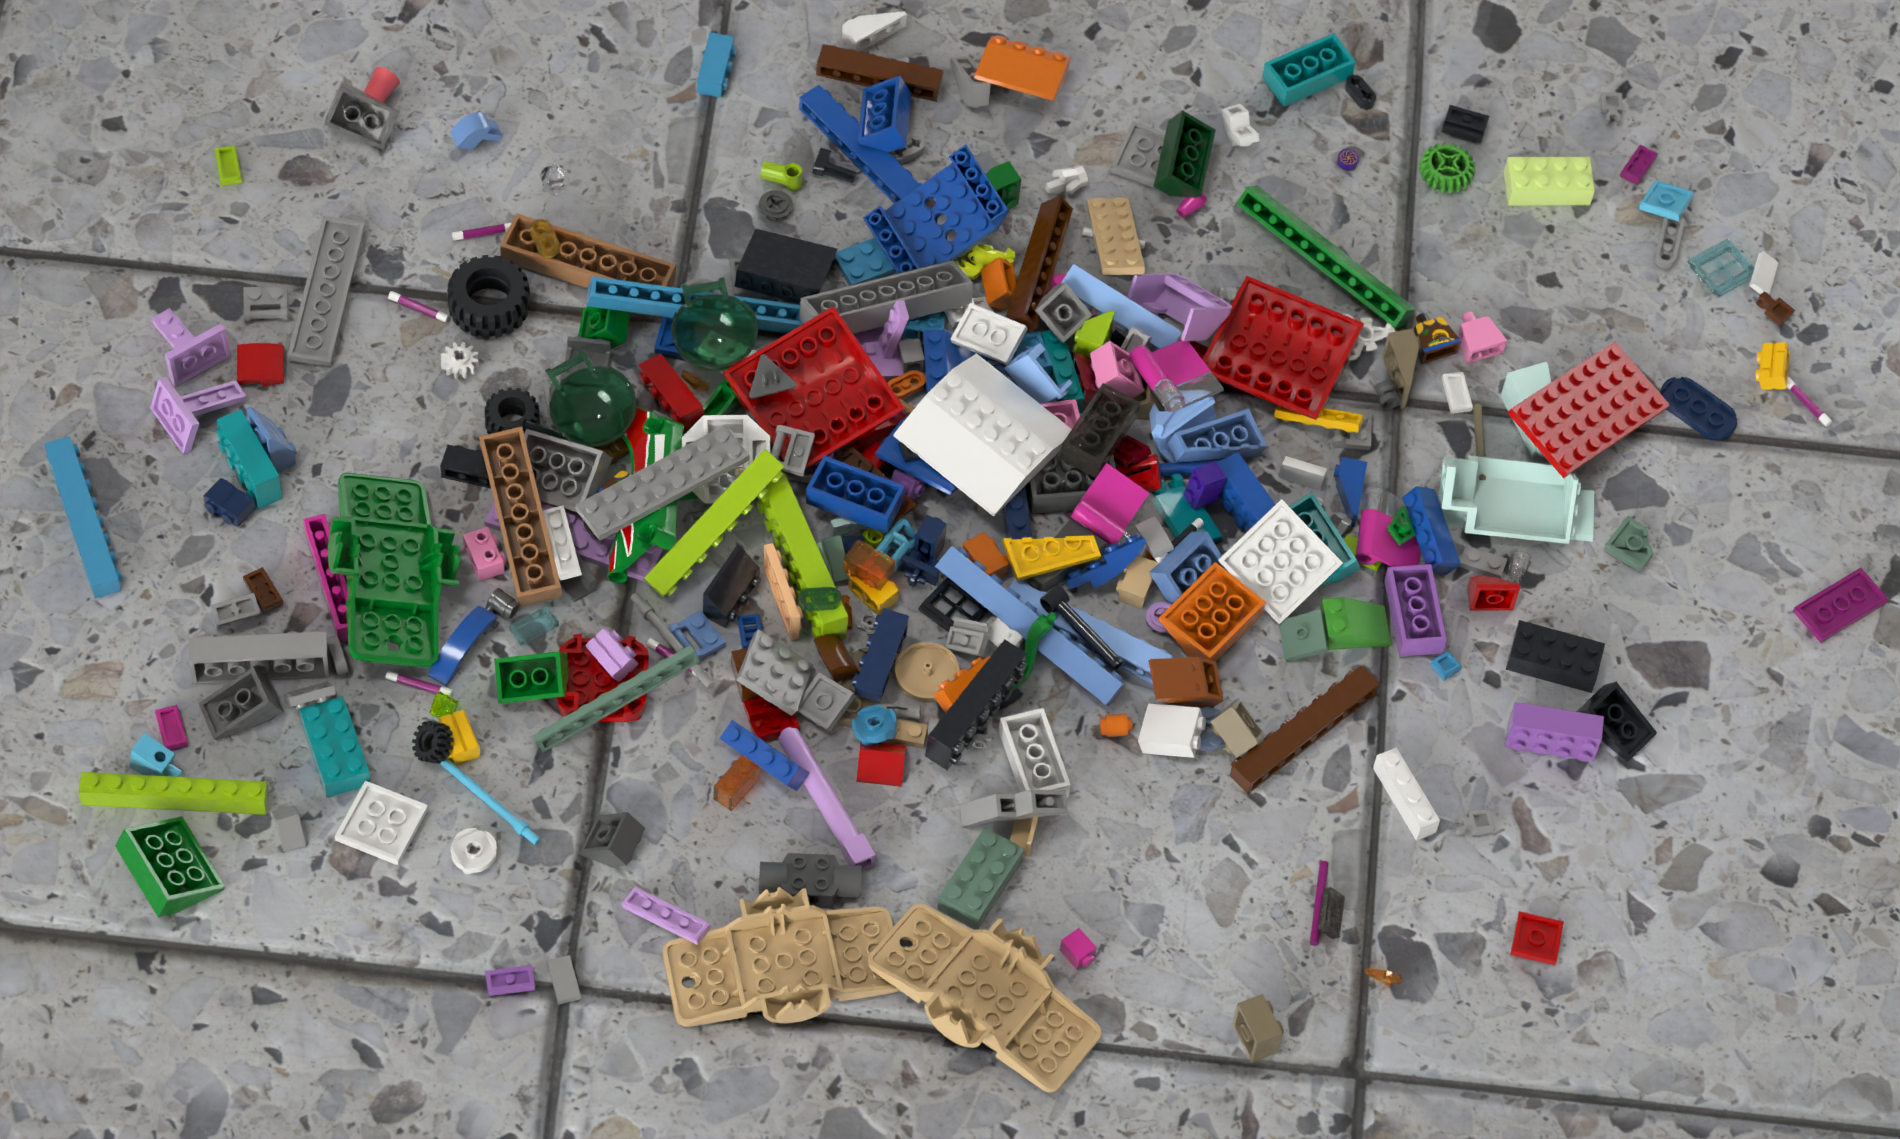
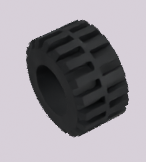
M512 387L507 388L506 391L501 389L498 390V394L493 393L491 399H488L484 412L487 434L522 427L525 419L540 424L538 402L526 390L521 392V388L512 390ZM508 414L522 416V418L516 421H508L502 417Z

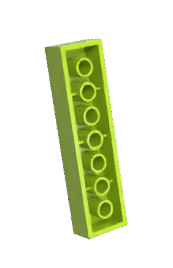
M784 473L776 483L771 481L766 486L769 491L757 502L758 511L765 516L766 529L768 532H772L773 545L781 553L782 566L784 568L787 567L789 582L796 587L798 602L803 603L805 618L813 626L811 630L814 639L822 635L833 634L845 640L847 639L848 614Z

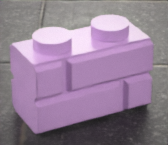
M603 628L596 637L586 644V647L606 671L619 682L638 665V662L634 659L636 653L628 645L624 647L620 643L623 639L615 630L610 632L608 629Z

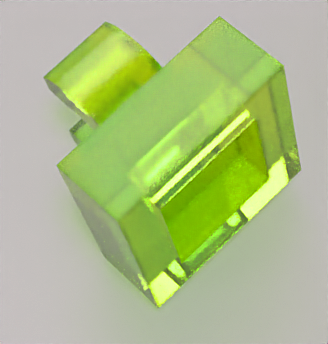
M439 691L435 694L429 713L438 718L452 714L457 710L459 701Z

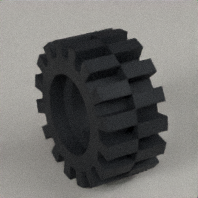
M434 721L422 722V726L419 725L417 727L419 731L414 732L416 739H412V743H415V746L412 747V750L416 751L414 755L420 761L440 764L441 761L447 760L445 756L449 757L451 754L449 749H453V746L450 744L454 742V738L450 736L453 735V732L444 723Z

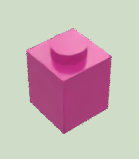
M1080 928L1061 940L1060 952L1076 970L1082 966H1089L1095 960L1097 947Z

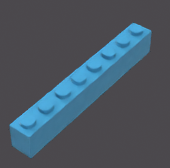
M70 436L44 443L46 455L94 598L121 591L119 582H123L120 569L115 570L114 564L117 561L114 551L108 550L107 546L111 545L107 532H102L101 528H104V522L101 514H96L95 510H98L96 498L90 497L89 492H92V487L89 479H84L83 475L86 474L83 461H78L77 457L80 456L77 443L72 444Z

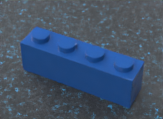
M1416 486L1402 498L1415 531L1425 565L1431 564L1433 573L1447 575L1461 565L1440 502L1435 489Z
M731 720L719 738L795 791H798L810 773L733 720Z

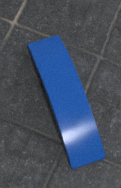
M478 605L466 616L439 652L437 662L430 668L428 676L447 687L459 671L460 663L480 636L488 632L498 616Z

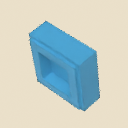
M1449 650L1430 662L1431 667L1443 681L1459 672L1462 668Z

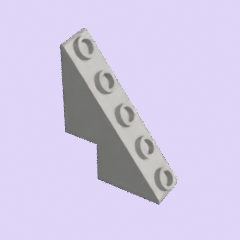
M1030 789L1016 794H993L960 804L962 827L1068 813L1066 790Z

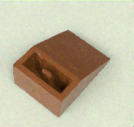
M1201 657L1148 660L1155 699L1157 701L1178 706L1197 707L1200 710L1205 706L1213 708L1223 701L1216 661Z

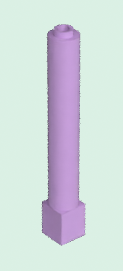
M791 727L784 729L780 733L778 741L788 758L810 772L803 783L842 847L841 853L849 865L862 866V871L874 866L876 854L864 834L859 833L799 730Z

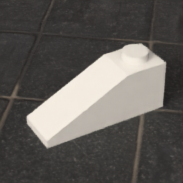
M903 11L862 15L850 19L842 25V38L852 50L861 52L905 28L907 13Z

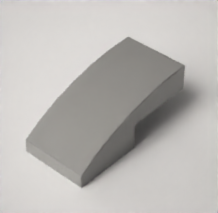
M1155 516L1135 525L1138 534L1145 538L1146 547L1154 559L1174 550L1170 539Z

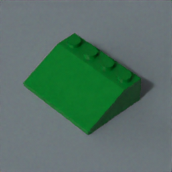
M182 816L125 828L115 844L117 851L157 917L181 912L225 889V885Z

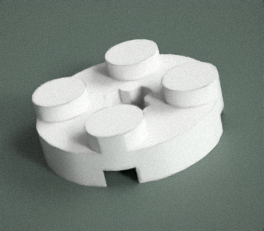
M468 828L455 836L451 846V858L453 863L465 874L482 872L496 861L497 844L489 832L485 830L484 832L479 831L477 828ZM470 847L480 849L477 854L469 853Z

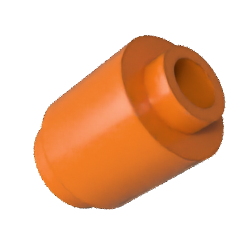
M1127 713L1110 714L1100 717L1101 735H1107V737L1128 736V731H1132V718H1127Z

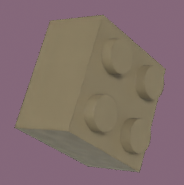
M1263 994L1237 1003L1232 1022L1252 1063L1277 1054L1284 1033L1281 1022L1279 1020L1276 1021L1273 1015L1274 1011L1270 1001H1266Z

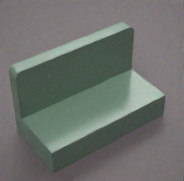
M842 535L820 539L817 545L833 583L849 579L852 572Z

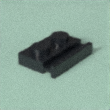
M1449 105L1441 132L1481 143L1489 116Z

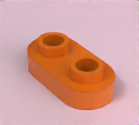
M912 370L890 380L888 385L893 392H898L895 393L897 398L904 400L924 389L925 376L920 371Z

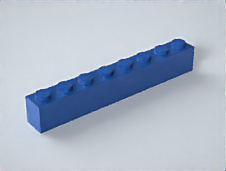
M817 85L800 96L799 110L894 204L922 185V183H918L913 178L909 170H905L899 164L896 157L891 156L886 151L859 144L858 120L854 116L849 115L844 106L832 98L828 90H824L820 85Z

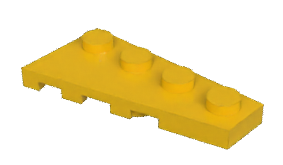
M1094 535L1065 536V538L1044 537V539L1027 537L1014 540L1003 538L1002 541L1016 581L1100 559L1101 556Z

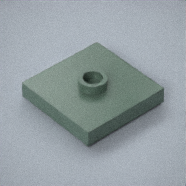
M1321 609L1284 619L1279 624L1286 662L1329 651L1324 616Z

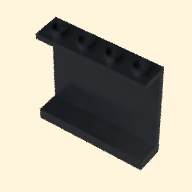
M755 229L737 268L734 287L800 303L801 298L820 293L829 270H833L835 267L838 249Z

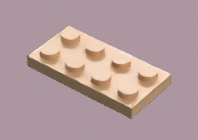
M773 543L764 545L763 569L790 641L799 639V630H802L800 620L803 618L800 605L796 606L795 591L793 587H789L787 570L782 569L780 564L782 563L780 551H776Z

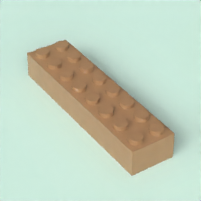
M517 213L500 245L501 259L505 260L507 258L513 261V265L517 264L520 267L588 288L592 276L672 287L676 280V264Z
M518 427L479 436L520 607L563 597L523 428Z

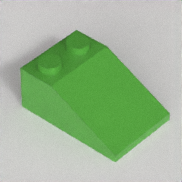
M1345 597L1322 599L1320 609L1324 616L1329 650L1391 646L1384 605Z

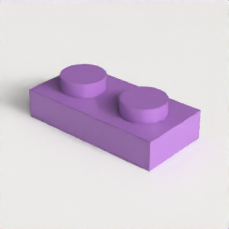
M532 965L485 971L488 996L535 990Z

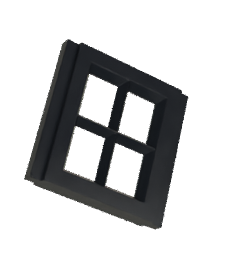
M948 577L918 608L919 611L948 632L954 624V621L949 616L956 609L969 618L968 620L977 622L989 611ZM949 587L963 595L956 604L943 595ZM939 598H942L952 606L946 614L933 606ZM966 599L979 607L972 616L959 607Z

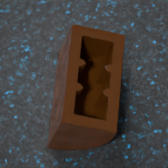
M827 634L813 639L817 651L834 682L837 683L859 672L839 636Z

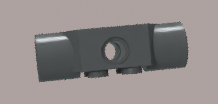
M788 853L782 862L760 861L759 894L768 889L769 893H774L778 890L777 888L781 887L794 897L801 889L806 888L809 905L832 909L839 897L860 898L862 866L840 865L835 855Z

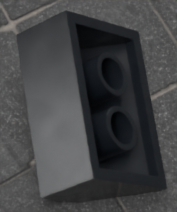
M737 544L703 593V614L707 619L724 628L727 627L730 621H735L739 613L738 609L741 605H746L752 589H757L761 582V577H759L760 567L740 545Z

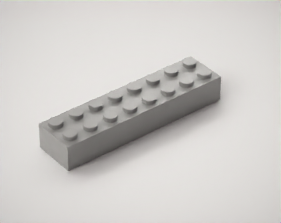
M952 260L803 297L800 299V320L804 324L834 306L853 334L884 327L885 322L888 321L890 316V310L893 309L897 300L905 301L909 319L969 305L972 303L973 282Z

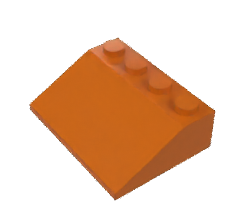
M992 36L986 45L974 79L1054 101L1066 81L1071 58L1066 57L1061 52L1052 53L1046 51L1043 47H1031L1021 41L1013 42L1003 36Z
M1215 562L1158 620L1189 657H1201L1217 661L1263 615L1266 601Z

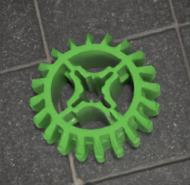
M1444 142L1442 146L1438 143L1434 147L1430 146L1423 153L1422 159H1420L1419 172L1422 175V181H1426L1427 186H1433V191L1440 189L1441 194L1444 191H1448L1451 194L1453 190L1457 193L1461 189L1465 190L1472 183L1475 176L1473 155H1468V150H1462L1461 145L1455 147L1454 143L1447 145Z

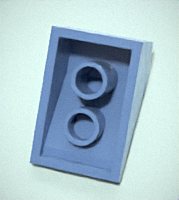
M246 408L248 422L276 471L279 473L295 465L297 451L291 442L288 443L286 441L283 429L281 427L277 428L271 419L254 408Z

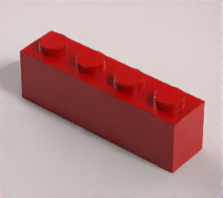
M661 353L638 364L640 371L638 378L641 384L648 387L652 398H657L664 413L668 412L670 419L684 425V431L692 428L702 416H705L702 404Z

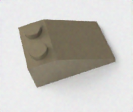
M1413 329L1388 333L1382 356L1390 380L1395 381L1397 386L1396 392L1400 394L1402 400L1400 404L1401 409L1406 407L1418 349L1421 347L1420 339L1418 336H1415Z

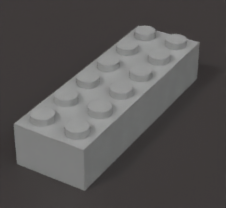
M313 630L301 633L291 631L281 634L269 632L261 635L242 634L240 636L220 635L218 637L197 636L189 638V665L192 684L228 683L252 667L267 675L269 680L328 678L329 651L326 631Z

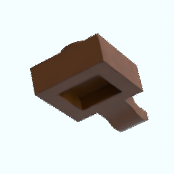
M1765 291L1758 297L1759 300L1756 302L1758 307L1766 309L1764 314L1780 327L1795 312L1780 297L1775 301Z

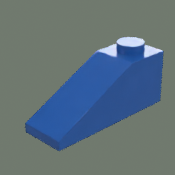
M1342 457L1340 465L1336 464L1333 477L1337 478L1336 488L1345 513L1352 520L1351 527H1355L1367 462Z

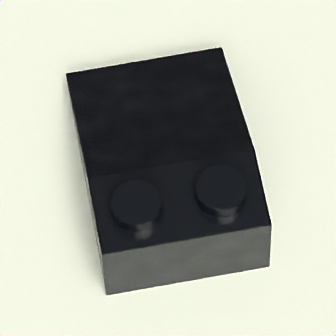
M1617 681L1603 685L1576 711L1604 716L1602 742L1626 762L1657 734L1656 730Z

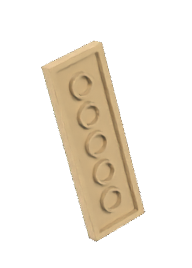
M1129 198L1087 199V211L1102 275L1144 274L1145 265Z

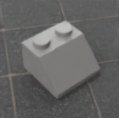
M1066 282L1052 288L1040 300L1035 309L1061 343H1064L1083 325L1084 321H1087L1092 316Z

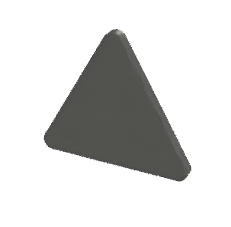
M762 354L749 397L754 399L794 389L796 383L765 354Z

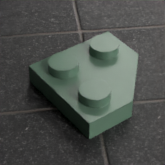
M1629 516L1626 517L1604 546L1605 551L1639 572L1643 570L1653 555L1652 547L1648 541L1647 528Z

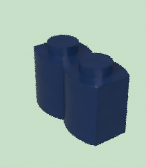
M220 478L203 495L205 508L211 513L221 515L222 519L229 525L233 524L239 527L256 509L255 501L248 494L237 489L223 478Z

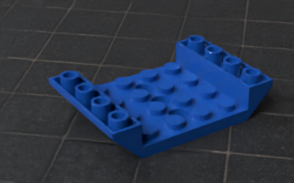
M966 144L949 156L952 161L950 165L890 208L884 210L881 206H878L863 217L897 274L956 260L997 231L1008 214V208ZM930 199H936V204L933 208H927V203ZM941 215H946L945 223L938 225V218ZM955 231L957 233L956 238L953 241H948V234Z

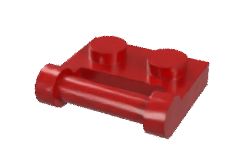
M1156 454L1150 455L1148 459L1135 464H1129L1127 469L1120 465L1116 466V470L1124 476L1151 467L1149 470L1127 476V478L1149 493L1162 489L1160 462Z

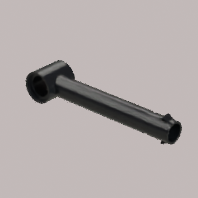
M1056 586L1040 598V604L1048 614L1057 612L1113 670H1117L1123 664V660L1067 604L1070 598L1061 586Z

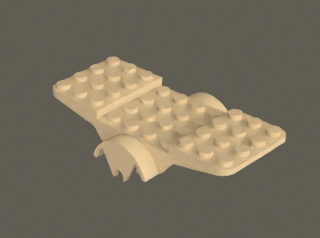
M779 887L774 893H769L768 889L764 890L752 903L746 902L744 898L739 899L742 917L737 918L725 927L708 931L698 945L683 937L671 940L664 945L663 960L677 1023L684 1027L745 1018L747 1013L763 1011V1016L771 1022L794 1023L822 1014L831 1006L830 999L838 998V1002L900 991L874 973L868 966L870 953L893 928L889 911L883 907L823 910L814 905H809L806 888L801 889L794 897ZM687 977L695 980V985L691 988H686L682 985V982Z
M925 904L913 905L870 953L868 957L869 968L920 1004L923 1000L926 1003L924 1005L926 1014L932 1024L951 1041L970 1048L977 1047L983 1042L997 1052L996 1058L1042 1090L1049 1093L1058 1091L1097 1044L1101 1037V1028L1092 1018L1054 987L1050 977L1044 970L1054 955L1050 953L1047 956H1041L1034 934L1030 937L1026 936L1023 932L1024 927L1007 932L1004 928L1003 920L1000 918L996 920L988 931L986 929L971 930ZM910 940L912 946L904 948L900 945L899 941Z

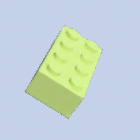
M1590 157L1507 158L1504 178L1508 206L1591 204L1595 189Z

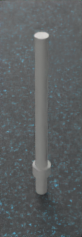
M634 593L631 596V600L639 608L640 614L645 619H649L676 652L684 648L654 613L655 609L650 603H646L638 593ZM699 664L690 668L707 689H711L715 685Z

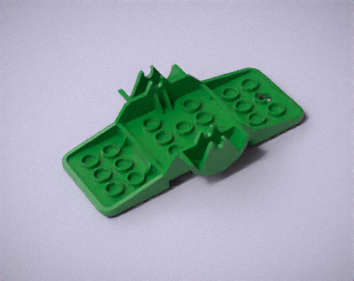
M343 473L340 475L337 483L340 517H333L328 541V563L331 573L347 575L348 599L346 601L349 652L353 658L360 661L432 667L437 662L439 656L438 604L442 585L452 587L459 585V580H455L461 555H457L460 545L452 546L455 530L439 529L431 525L426 491L422 483L410 479ZM393 642L397 644L399 650H390L387 643Z

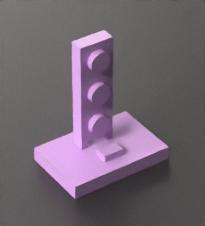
M897 300L884 327L853 334L885 381H890L904 374L897 349L898 342L909 319L904 300Z
M170 308L151 318L152 324L174 348L165 354L171 382L175 387L231 357L226 330L221 323L194 337Z
M167 377L158 379L150 409L182 454H187L191 452L199 422L194 416L244 402L246 394L236 381H231L180 397Z

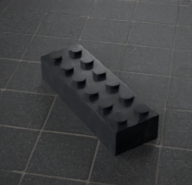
M1006 639L1003 640L929 733L925 757L947 771L952 764L956 765L960 761L961 753L965 748L969 749L972 746L977 732H983L989 717H994L1000 709V703L1003 700L1006 702L1011 696L1012 688L1015 684L1020 685L1025 677L1023 671L1027 666L1025 662L1027 653Z

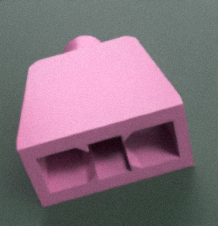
M1467 312L1462 316L1464 323L1460 326L1458 337L1461 340L1460 344L1467 364L1504 353L1507 340L1489 317L1485 316L1476 319L1473 312Z

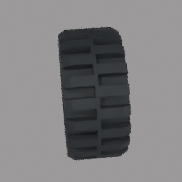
M482 255V258L478 259L476 256L471 258L470 262L467 263L465 261L460 264V269L456 268L452 273L447 289L449 313L457 326L460 325V329L467 333L469 331L472 336L478 337V335H481L489 339V336L499 338L504 333L506 335L512 333L513 328L518 329L522 325V321L526 320L528 310H530V287L528 278L522 272V268L517 264L513 265V261L507 258L503 260L501 256L496 255L494 257ZM490 288L500 290L507 295L503 301L493 305L479 304L470 298L477 291Z

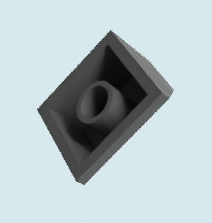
M628 812L598 816L579 854L610 867L627 866L632 859L636 846L642 839L641 836L645 827Z

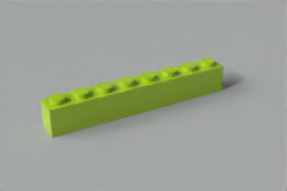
M764 449L643 580L662 598L666 594L670 597L678 588L676 583L681 578L686 580L693 572L691 567L696 562L701 564L709 555L706 551L711 545L715 548L724 539L721 535L727 529L730 532L739 523L736 520L741 513L746 515L754 507L751 504L756 497L761 499L769 491L766 486L771 481L776 483L783 476L784 473L781 470L785 466Z
M81 772L79 785L81 805L266 815L269 795L266 781Z

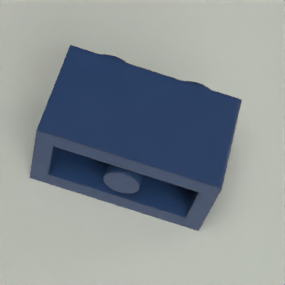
M927 515L915 534L914 550L921 552L923 555L921 561L928 564L931 558L937 559L945 545L947 523L943 522L940 518Z

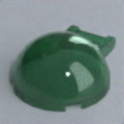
M724 277L718 278V281L692 286H687V284L681 285L685 305H682L677 313L675 312L671 325L672 338L680 355L691 365L711 372L727 370L747 358L755 346L758 334L757 318L745 300L742 302L734 296H728ZM718 289L721 292V295H704L693 300L690 299L691 294Z
M581 349L576 356L553 369L548 368L545 370L555 388L551 401H549L550 417L555 428L568 441L591 448L605 447L623 437L631 427L636 413L635 392L624 374L613 367H594L585 351ZM584 362L587 368L575 371L560 383L558 382L556 376Z

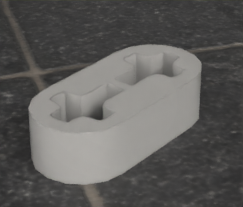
M911 136L907 138L906 146L898 150L889 151V154L896 157L899 164L903 165L923 154L925 142L919 136Z
M338 636L327 637L328 651L336 675L348 673Z

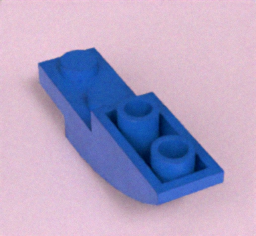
M1136 534L1126 538V542L1121 545L1115 543L1105 548L1106 551L1102 552L1104 561H1094L1088 565L1089 568L1083 571L1076 569L1069 572V577L1064 578L1069 589H1072L1089 581L1091 586L1096 588L1108 582L1122 572L1137 557L1146 544L1145 538L1143 536L1138 537Z

